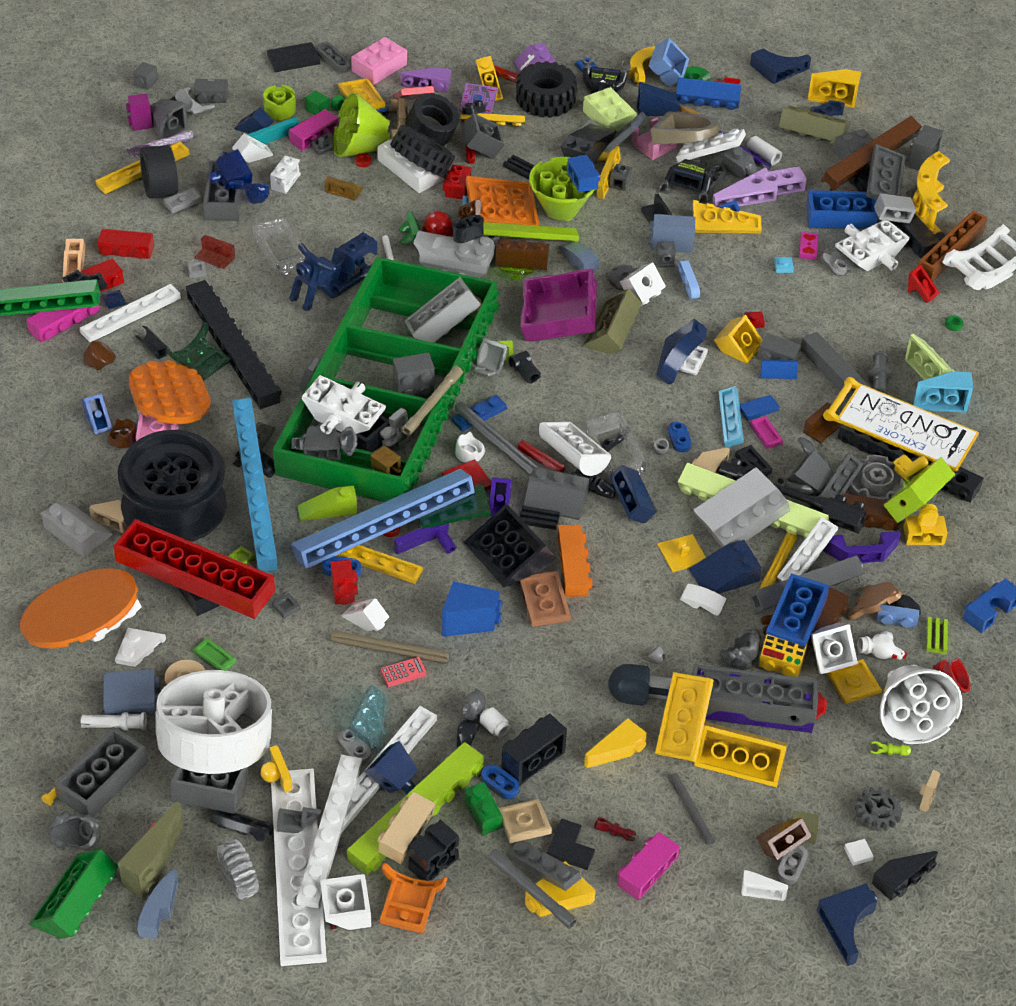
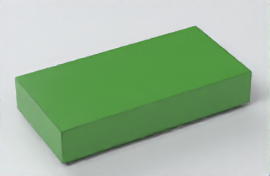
M209 638L204 639L192 649L195 655L216 670L226 671L236 663L235 657Z

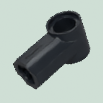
M527 351L509 357L510 367L515 369L514 372L518 371L527 383L532 384L541 378V373L532 363L531 356Z

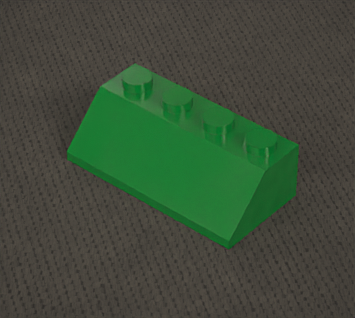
M101 849L77 854L29 925L60 939L74 936L80 928L79 924L90 914L93 903L102 896L106 884L114 878V872L118 868V864Z

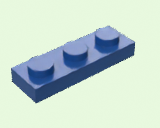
M496 394L470 407V409L485 421L507 410V404ZM459 413L452 416V422L462 432L473 427Z

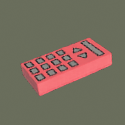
M420 657L383 667L381 668V674L387 687L424 677L426 676V670Z

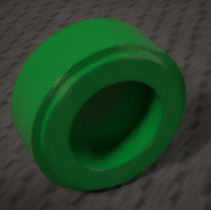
M341 94L336 95L331 101V108L335 111L340 110L346 98Z
M949 316L946 318L945 326L951 331H959L963 327V320L958 316Z

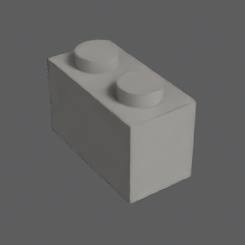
M880 193L874 206L880 220L910 223L916 212L911 197Z

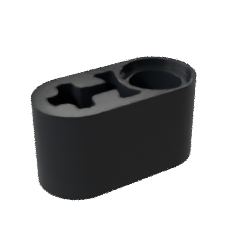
M471 215L453 223V240L456 243H465L480 238L484 234V218L480 215Z

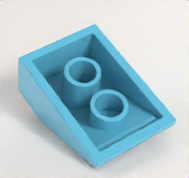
M952 371L919 381L912 405L924 410L967 413L973 391L972 373Z

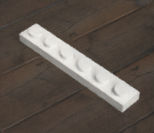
M169 284L80 327V333L89 342L95 341L181 299V294L175 287Z

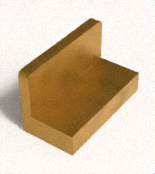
M329 176L324 180L325 192L351 200H356L363 190V187Z

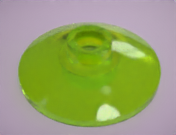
M500 267L499 269L501 272L510 275L512 280H521L522 276L534 273L533 269Z

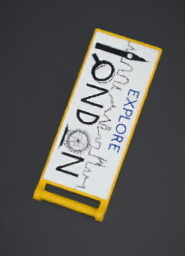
M852 377L846 378L838 396L830 408L823 414L824 419L827 421H836L919 457L924 456L931 462L942 457L951 470L955 472L958 471L979 432L860 384ZM856 389L840 415H837L835 412L849 390Z

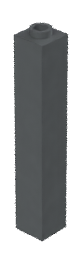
M818 332L802 337L800 350L839 391L843 388L847 377H852L858 383L870 387ZM856 389L849 390L848 394L846 395V398L848 400L851 398Z
M858 555L799 576L832 587L865 573L863 564L859 560ZM788 579L749 594L756 613L778 605Z

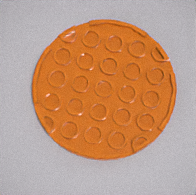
M96 569L74 575L44 591L27 607L20 620V630L29 644L40 648L68 647L69 643L78 640L80 643L96 637L95 633L104 628L109 630L129 613L137 600L138 586L131 574L120 569Z

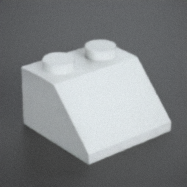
M835 623L821 627L811 634L819 674L858 664L849 624Z
M365 874L320 880L326 922L347 930L371 927V912Z

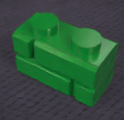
M482 782L466 788L464 803L482 836L502 829L503 816L486 784Z

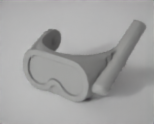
M190 87L182 88L175 94L177 101L185 103L186 112L197 114L215 108L214 104L202 106L195 102L189 95L191 92Z

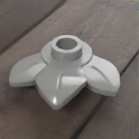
M837 250L831 253V255L823 253L824 261L830 265L831 270L837 275H844L848 270L854 268V262L851 259H843Z

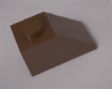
M800 817L773 825L756 838L766 856L778 860L812 836L803 818Z

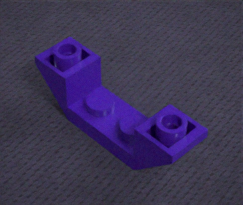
M900 531L881 532L878 545L846 547L843 535H834L822 551L839 561L858 555L862 563L883 562L898 546L901 533Z

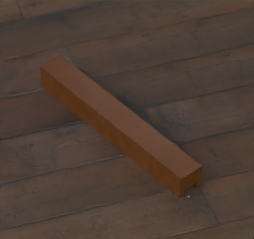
M909 116L826 170L820 181L822 183L826 182L831 187L830 191L836 190L871 166L875 144L895 151L915 138L922 126L912 116Z

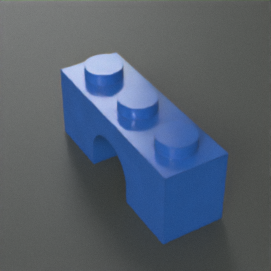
M1006 578L999 583L996 582L988 592L981 593L976 601L969 602L964 608L965 614L963 619L980 633L984 632L995 622L998 612L992 607L1000 608L1006 613L1016 607V586Z

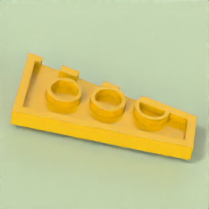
M693 200L695 233L761 234V215L744 211L736 212L730 210L731 208L724 207L723 209L715 207L714 204L707 203L706 205Z

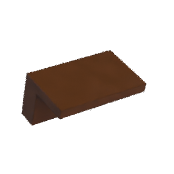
M828 402L811 415L804 424L803 433L820 444L841 426L836 421L824 419V412L832 405Z

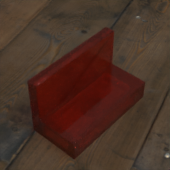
M204 235L201 238L202 250L195 256L197 260L225 269L235 258V248L232 244Z

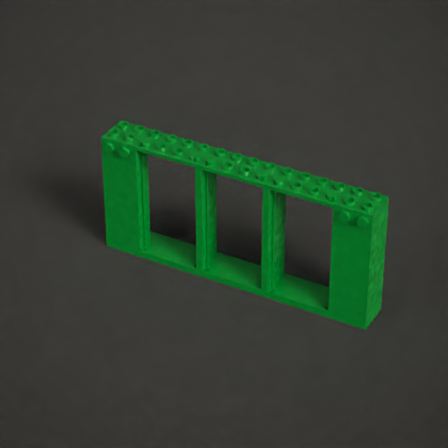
M376 257L304 393L319 375L351 389L355 384L354 382L335 378L347 354L393 365V359L429 353L434 365L435 375L446 377L454 366L460 367L463 374L451 385L420 422L419 426H423V429L409 459H401V476L374 471L371 466V455L374 452L356 449L351 456H348L340 448L341 460L330 461L304 455V450L291 449L292 438H301L306 434L314 419L302 400V396L273 448L275 475L327 489L354 486L357 496L383 502L413 490V487L418 484L419 474L424 471L426 459L429 460L432 446L435 447L437 443V435L441 434L443 423L448 420L449 410L454 407L455 397L460 394L461 384L465 383L466 373L471 370L472 361L477 357L478 348H480L483 342V337L487 336L489 324L492 325L494 314L499 310L497 282ZM459 277H461L474 296L482 301L476 317L466 316L460 324L454 326L470 330L461 349L362 327L371 308L410 317ZM364 385L365 391L362 392V395L386 406L381 415L388 419L402 408L407 411L409 420L427 400L426 398Z

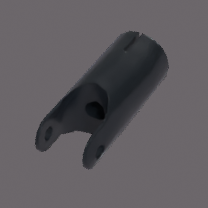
M142 325L146 330V335L143 339L135 335L136 338L157 359L167 356L169 347L147 326Z

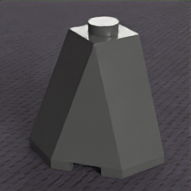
M161 99L150 105L151 119L161 142L188 129L184 102Z

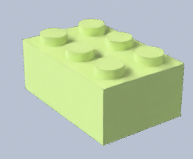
M611 87L584 96L583 112L595 123L602 127L616 130L617 133L637 116V113Z

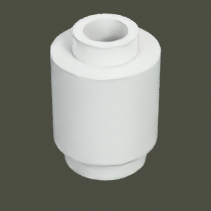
M486 708L480 714V724L493 736L501 738L510 730L508 720L495 708Z

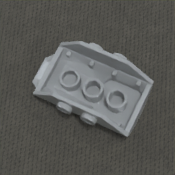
M418 231L413 243L420 255L419 262L424 267L477 278L486 275L496 250V244L488 237H480L465 243H456L453 237Z

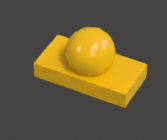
M277 745L269 747L271 762L263 764L260 771L262 779L268 783L279 780L285 793L292 791V777Z

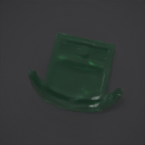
M203 322L197 336L183 349L172 352L169 348H166L167 354L173 360L189 369L197 370L203 381L230 362L229 356L205 340L208 332L207 322Z

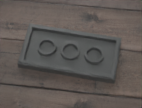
M644 112L639 113L616 134L607 145L610 151L637 129L646 117Z
M875 144L871 159L867 197L877 200L880 193L900 196L905 155Z

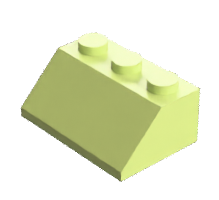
M915 334L910 335L905 360L924 380L954 371L923 339Z

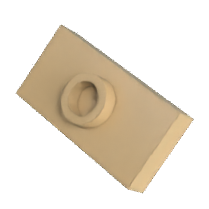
M932 771L928 783L924 782L920 791V795L923 798L919 809L925 812L928 811L941 775L938 771Z

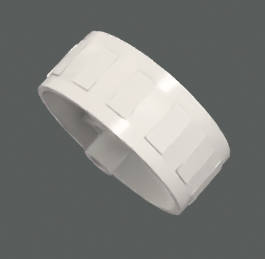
M205 670L180 676L167 684L158 695L155 711L158 749L172 764L192 772L220 774L246 768L257 762L269 748L272 732L270 695L265 687L256 680L232 671ZM243 713L257 722L242 729L235 720Z

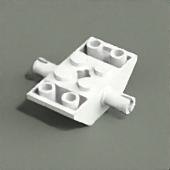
M883 220L862 231H859L853 224H850L844 230L850 237L836 243L835 247L866 271L881 264H884L892 271L898 266V261L893 258L907 243L909 237L887 220Z
M321 375L318 376L302 396V400L315 420L323 423L320 429L323 433L327 430L326 434H330L334 427L342 432L344 428L351 426L355 434L368 431L386 409L385 405L362 395V392L365 391L363 383L356 382L349 389Z

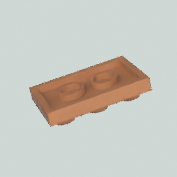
M558 571L534 574L519 581L531 627L571 621V614Z

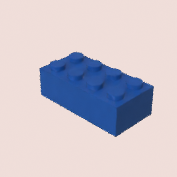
M809 190L806 202L809 228L845 229L847 225L853 224L857 229H866L877 224L878 216L874 208L877 200L867 197V192Z

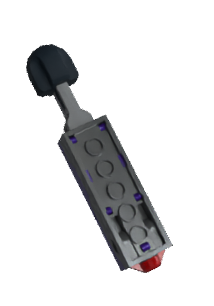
M622 664L613 670L609 677L608 685L611 695L617 701L643 706L646 704L648 697L667 699L672 678L650 676V668L648 666ZM698 664L693 666L692 675L714 680L705 718L707 720L812 733L815 720L826 713L827 699L818 692V680Z

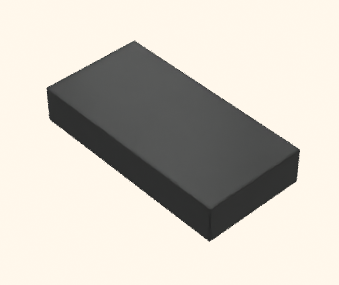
M315 357L306 368L299 390L305 391L321 361L318 357Z

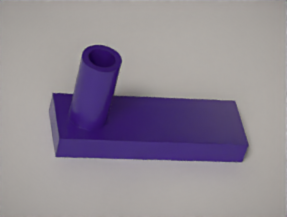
M448 523L424 529L420 528L394 539L393 550L396 554H400L435 538L438 539L447 554L455 551L457 547L448 535Z

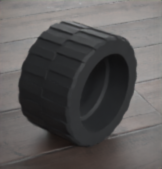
M426 93L420 95L415 100L406 117L405 125L416 129L420 133H424L440 143L441 146H444L455 132L460 122V115L454 104L447 98L435 93ZM424 116L435 119L441 126L429 122Z
M160 145L141 148L140 167L147 197L157 198L176 195L178 193V175L171 146Z

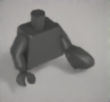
M740 146L720 151V156L723 158L721 165L725 166L726 170L740 179H744L763 168H767V170L770 168L764 165V163L756 167L753 156Z
M318 422L317 426H310L307 433L301 438H292L291 449L304 450V455L330 461L341 460L340 448H342L346 455L351 456L355 452L358 443L357 435L351 426L344 428L341 433L337 432L336 427H334L330 434H326L327 430L323 433L320 429L321 424H323L321 422Z
M799 437L797 440L803 448V460L787 478L788 482L783 477H779L777 481L781 484L780 486L813 496L822 491L833 475V471L831 470L828 458L818 453L809 440Z

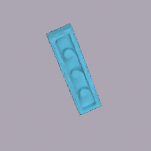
M734 386L718 391L724 444L726 447L744 443L738 390Z

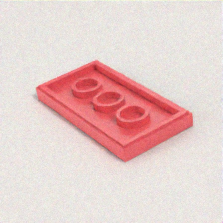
M434 87L405 88L395 93L394 96L397 100L398 98H418L426 93H434Z

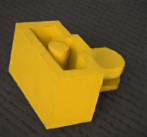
M933 504L922 506L918 516H907L903 525L906 545H945L948 534L944 516H939L938 509Z

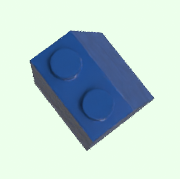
M453 581L442 610V636L494 631L496 624L500 625L502 613H499L503 602L500 600V591Z

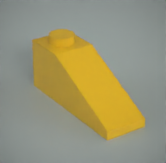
M627 718L585 754L584 766L590 768L630 757L635 752H641L646 746L647 733Z

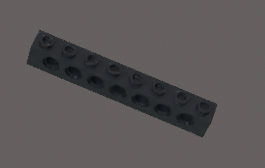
M843 424L839 428L838 439L843 443H848L858 448L860 451L871 455L888 457L890 462H893L903 454L912 462L919 458L915 454ZM959 467L958 471H953L955 476L941 490L957 496L960 500L971 503L980 491L984 478L963 467Z

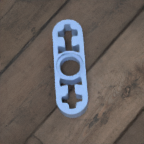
M679 261L678 271L683 283L686 284L685 289L689 299H699V285L689 261Z

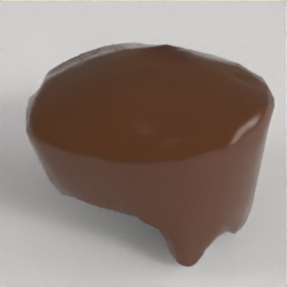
M95 340L90 342L83 358L88 366L95 367L98 371L111 364L115 360L116 355L105 343Z
M117 419L114 428L108 435V443L116 448H129L136 442V424L130 419Z

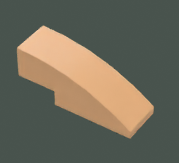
M66 239L63 277L76 270L80 272L83 270L85 258L84 239Z

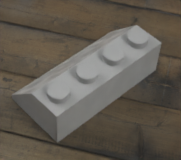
M459 277L408 317L405 323L415 339L435 343L441 336L446 335L452 327L460 324L466 316L474 313L481 304L461 277Z

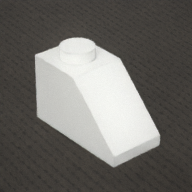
M245 133L232 147L236 153L235 157L240 161L244 160L248 163L273 156L267 145Z
M376 598L353 603L341 615L367 632L380 630L384 627V622L389 618Z

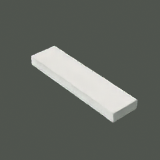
M821 517L777 576V580L785 581L789 579L791 573L798 576L805 574L837 532L838 526Z

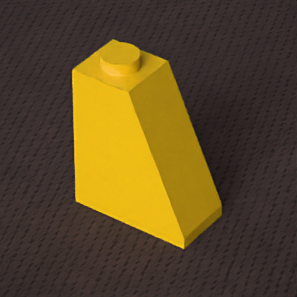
M582 877L566 891L543 878L536 883L538 887L567 910L588 905L595 901L596 890ZM526 891L525 905L530 912H536L540 917L552 914Z

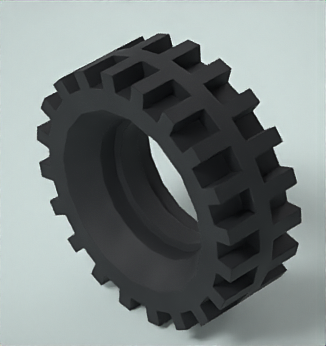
M405 125L399 127L390 143L391 147L400 153L401 156L407 158L408 161L440 177L445 176L455 159V156L447 148L441 146L440 143L424 133H420L416 129Z

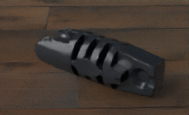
M579 469L571 473V475L589 478L588 490H591V492H596L597 495L609 499L615 497L616 490L614 485L606 479H602L597 475L587 476Z

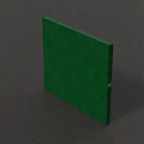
M483 484L474 485L475 493L420 517L422 529L491 515L488 497H486Z

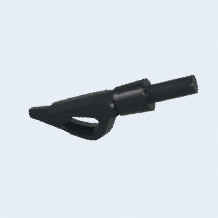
M627 429L613 439H605L602 443V448L609 452L617 444L624 441V437L631 433V430Z

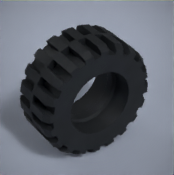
M549 61L544 63L536 62L524 67L517 76L516 101L525 112H530L533 116L539 115V117L543 118L544 116H548V118L554 115L561 116L562 113L565 114L571 110L576 102V76L569 68L562 64L558 65L556 62L549 63Z

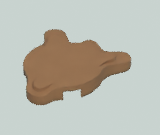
M883 582L873 586L870 584L866 585L862 589L863 594L855 600L857 606L847 616L853 621L862 615L881 611L880 605L886 601L890 605L892 602L900 599L902 593L890 582Z

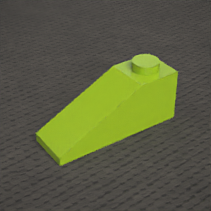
M354 486L333 488L297 505L300 521L357 514V499Z

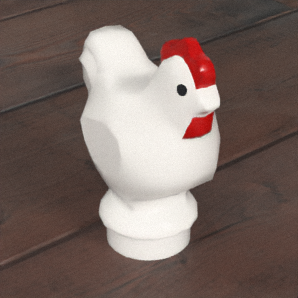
M882 631L871 639L868 636L858 639L859 653H864L865 655L872 653L880 659L896 658L901 660L907 656L903 649L894 645L891 632Z

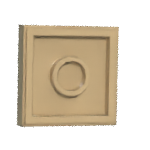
M539 799L499 808L503 816L502 826L510 843L552 834V828Z

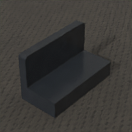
M655 194L654 204L641 208V212L649 223L654 221V214L672 215L659 194Z

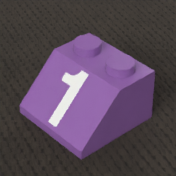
M544 43L529 45L514 61V64L520 72L529 64H535L536 62L544 63L545 61L553 63L555 60Z

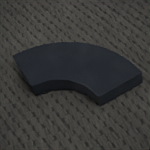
M76 270L62 278L64 283L97 279L100 291L109 288L101 273L85 275Z

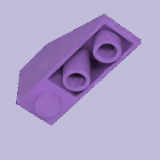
M434 67L401 72V86L413 88L433 86L434 91L447 93L451 83V69Z

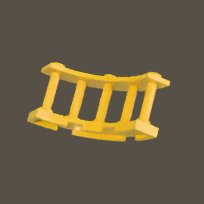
M940 151L932 154L921 165L917 176L918 189L912 199L916 208L915 214L933 234L941 233L942 231L935 225L937 212L948 206L938 195V192L943 190L944 185L937 180L940 168L949 163L950 159Z

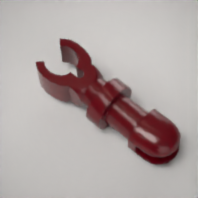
M598 817L594 828L599 831L611 832V835H619L628 841L635 840V837H632L636 836L634 830L622 828L618 823L612 824L605 818Z

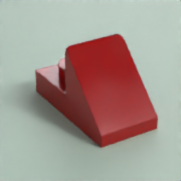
M920 264L909 273L908 293L916 289L924 302L928 303L940 292Z

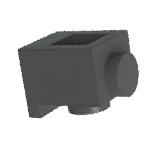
M674 241L657 242L656 261L658 268L675 267L676 249Z

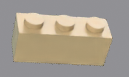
M414 791L409 798L405 797L399 808L401 810L398 815L394 813L391 817L388 830H383L378 837V852L401 864L408 854V845L415 837L420 836L433 816L436 804Z

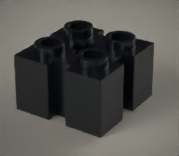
M441 819L437 823L429 825L425 830L424 836L415 837L408 845V869L420 880L432 881L439 875V872L444 868L447 869L458 860L459 850L456 847L459 846V835Z

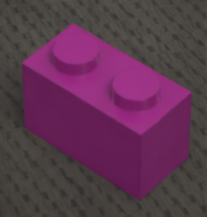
M148 94L128 96L126 110L127 113L130 112V116H127L129 126L132 125L133 131L151 129L152 119Z

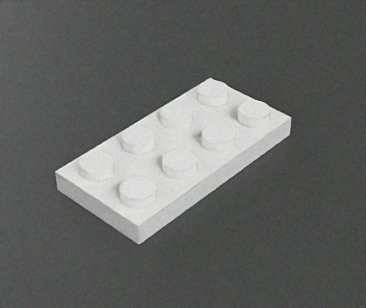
M733 129L727 134L718 133L712 138L694 143H684L676 156L679 163L684 159L690 160L740 146L746 133L744 129Z

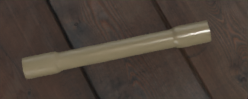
M454 366L443 382L414 416L402 427L404 434L410 436L451 385L463 374L460 367Z

